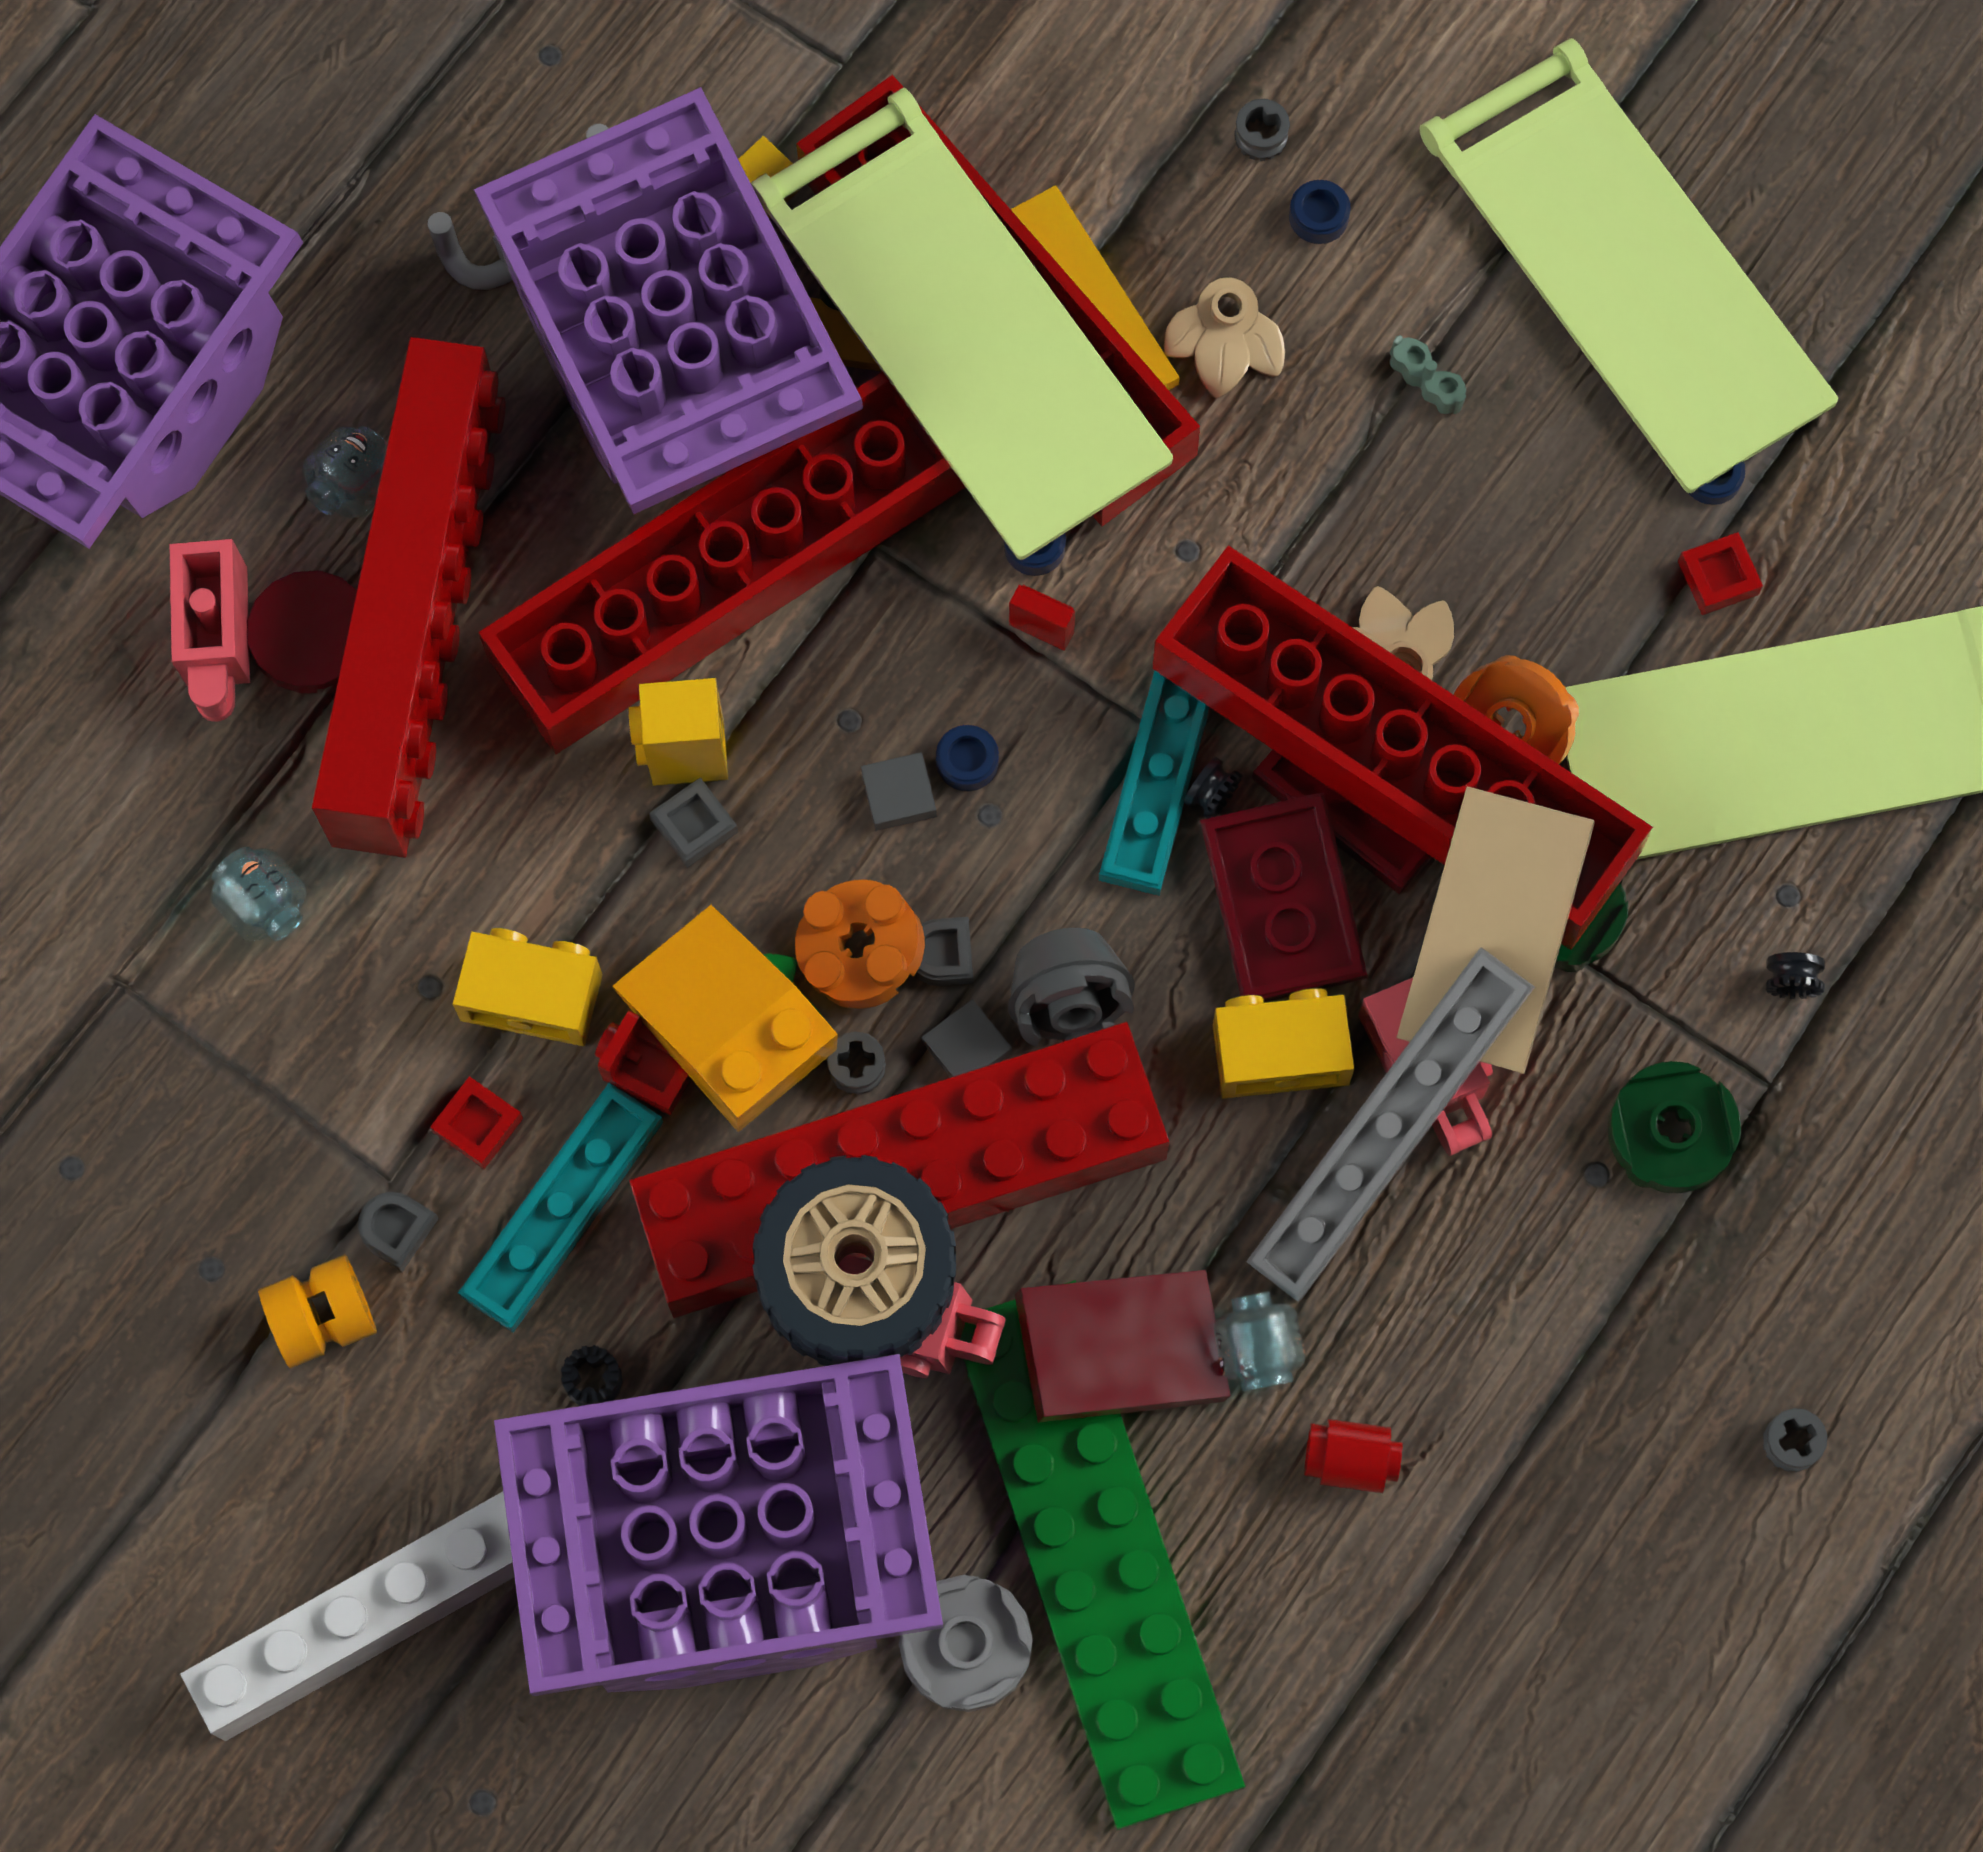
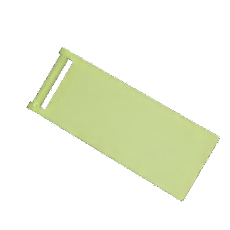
M1569 38L1555 46L1552 56L1446 118L1442 119L1439 116H1435L1420 125V135L1427 149L1435 157H1439L1451 175L1460 184L1687 493L1695 492L1705 483H1710L1733 469V466L1746 461L1836 406L1838 401L1836 393L1608 92L1603 82L1588 64L1586 54L1576 40ZM1564 76L1572 79L1576 84L1574 87L1463 152L1454 141Z
M902 88L888 97L889 104L771 178L764 174L752 181L751 185L766 214L772 218L782 234L795 249L1018 559L1023 560L1170 466L1173 462V455L944 145L936 131L922 114L913 95L906 88ZM901 125L911 133L910 137L793 210L785 202L784 198Z
M1983 606L1565 687L1567 692L1576 700L1579 707V716L1575 722L1574 742L1566 756L1569 771L1653 827L1641 854L1636 860L1983 793Z

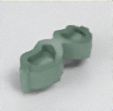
M1401 335L1396 336L1390 350V366L1392 369L1402 374L1406 384L1420 387L1423 399L1435 404L1440 413H1459L1466 399V386L1461 376L1447 371L1435 372L1437 363L1432 360L1427 344L1414 338H1403Z

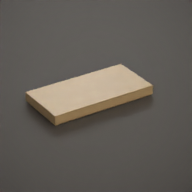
M1466 787L1397 1038L1409 1042L1413 1039L1477 951L1483 948L1535 986V988L1480 1061L1525 1074L1595 824L1594 820L1476 788Z

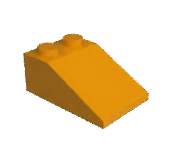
M709 905L612 986L635 1014L641 1016L643 1024L737 1132H740L837 1050V1032L801 991L712 905Z

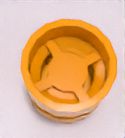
M345 1254L312 1267L309 1280L302 1282L292 1275L258 1290L263 1311L275 1342L290 1369L323 1356L328 1342L334 1341L341 1347H345L377 1334L365 1295L354 1269ZM326 1295L335 1318L321 1324L312 1299Z

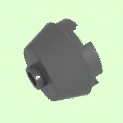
M1086 928L1057 929L1037 936L1025 944L1018 952L1008 1010L1011 1018L1019 1025L1022 1037L1029 1044L1037 1046L1041 1038L1064 1039V1041L1114 1026V1021L1125 1012L1132 1014L1134 1011L1132 995L1135 983L1130 972L1101 934Z

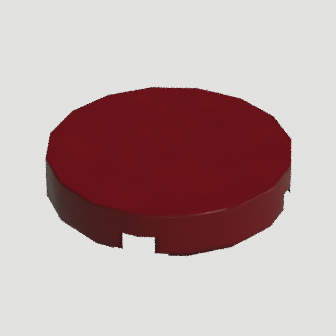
M320 570L293 572L272 582L255 600L247 620V644L261 672L277 686L301 694L318 693L316 689H325L331 685L333 688L337 687L357 590L342 577Z

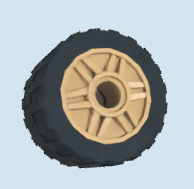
M846 1155L832 1157L830 1161L818 1165L814 1163L802 1169L798 1176L791 1181L787 1180L777 1190V1195L770 1205H766L760 1217L761 1224L758 1233H755L753 1271L764 1311L766 1310L771 1325L779 1336H784L791 1343L792 1349L805 1357L807 1355L817 1360L818 1364L824 1366L900 1354V1357L906 1354L911 1355L922 1346V1342L930 1334L933 1335L942 1323V1315L951 1303L956 1278V1242L954 1231L950 1230L948 1214L942 1203H938L932 1195L931 1188L921 1178L916 1179L907 1172L906 1168L894 1162L889 1164L878 1160L877 1157L865 1155L858 1158H846ZM853 1253L864 1254L873 1262L869 1269L856 1275L842 1271L838 1264L845 1256Z

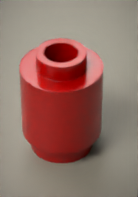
M1328 1419L1326 1425L1311 1423L1306 1447L1304 1476L1320 1478L1319 1484L1324 1486L1383 1494L1386 1481L1398 1482L1403 1443L1391 1441V1427Z

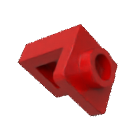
M629 1010L620 1025L612 1022L606 1028L597 1045L595 1056L600 1058L598 1068L603 1081L611 1083L618 1089L671 1116L691 1078L649 1029L643 1025L641 1016Z

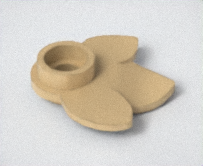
M1232 277L1219 278L1209 283L1200 294L1196 305L1185 308L1175 314L1166 328L1164 337V354L1171 358L1194 357L1200 381L1209 394L1216 399L1221 398L1233 389L1247 372L1248 367L1263 375L1279 376L1284 365L1285 348L1283 336L1277 324L1258 312V300L1254 291L1245 282ZM1224 297L1234 299L1239 306L1238 315L1234 317L1224 316L1218 309V301Z
M1379 586L1372 589L1361 608L1358 622L1359 627H1353L1431 680L1433 678V665L1449 653L1454 639L1453 617L1445 601L1429 604L1413 616L1410 610L1395 596Z

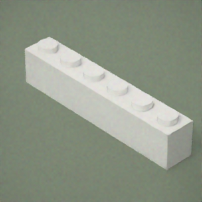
M503 1491L180 1673L210 1733L224 1741L233 1738L514 1578Z

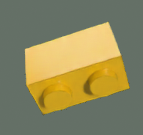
M716 678L639 684L640 706L629 707L630 736L632 745H635L637 766L648 765L653 786L693 783L700 777L704 782L728 780L724 718Z
M493 928L490 931V935L471 931L453 1000V1006L460 1021L585 1047L603 975L597 957L589 956V949L572 942L554 941L551 948L527 943L528 938L525 935L508 929Z
M1305 989L1290 994L1287 1001L1264 1003V999L1261 996L1247 995L1227 1000L1225 1002L1226 1007L1215 1008L1212 1026L1222 1099L1348 1086L1354 1072V1063L1344 995L1328 996L1327 991L1324 989Z

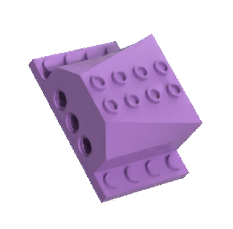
M701 87L474 189L477 200L503 250L511 278L543 351L595 456L613 484H619L633 515L863 409L861 396Z
M94 114L0 246V495L90 549L120 505L139 517L144 518L194 489L263 390L283 318L268 292L303 244L298 232Z
M900 1354L494 1420L528 1683L532 1696L602 1685L607 1692L681 1689L813 1667L877 1648L876 1639L943 1628Z

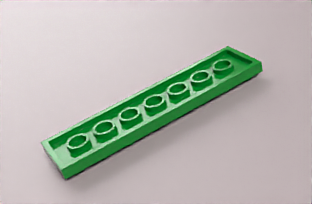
M1014 1299L986 1308L985 1310L992 1311L1006 1318L994 1362L991 1365L963 1359L1116 1831L1244 1789L1246 1786L1121 1414L1038 1423L1016 1301ZM965 1322L960 1340L971 1343L976 1325Z

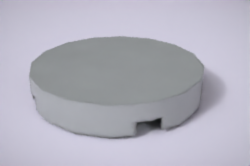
M959 1575L939 1580L936 1583L943 1628L900 1635L899 1649L905 1673L922 1696L942 1708L971 1712L995 1706L1016 1690L1029 1668L1033 1638L1027 1614L1013 1594L997 1583L994 1584L989 1580L968 1575Z

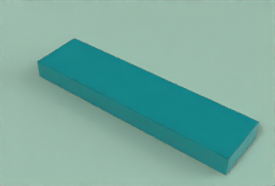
M1155 670L1099 872V881L1160 896L1210 707Z
M608 1083L459 1290V1296L514 1333L663 1124L662 1117L611 1083Z

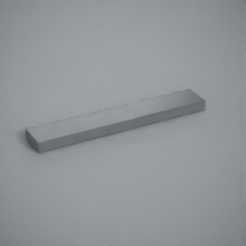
M1480 948L1246 1262L1296 1301H1300L1534 990L1535 986L1485 949Z

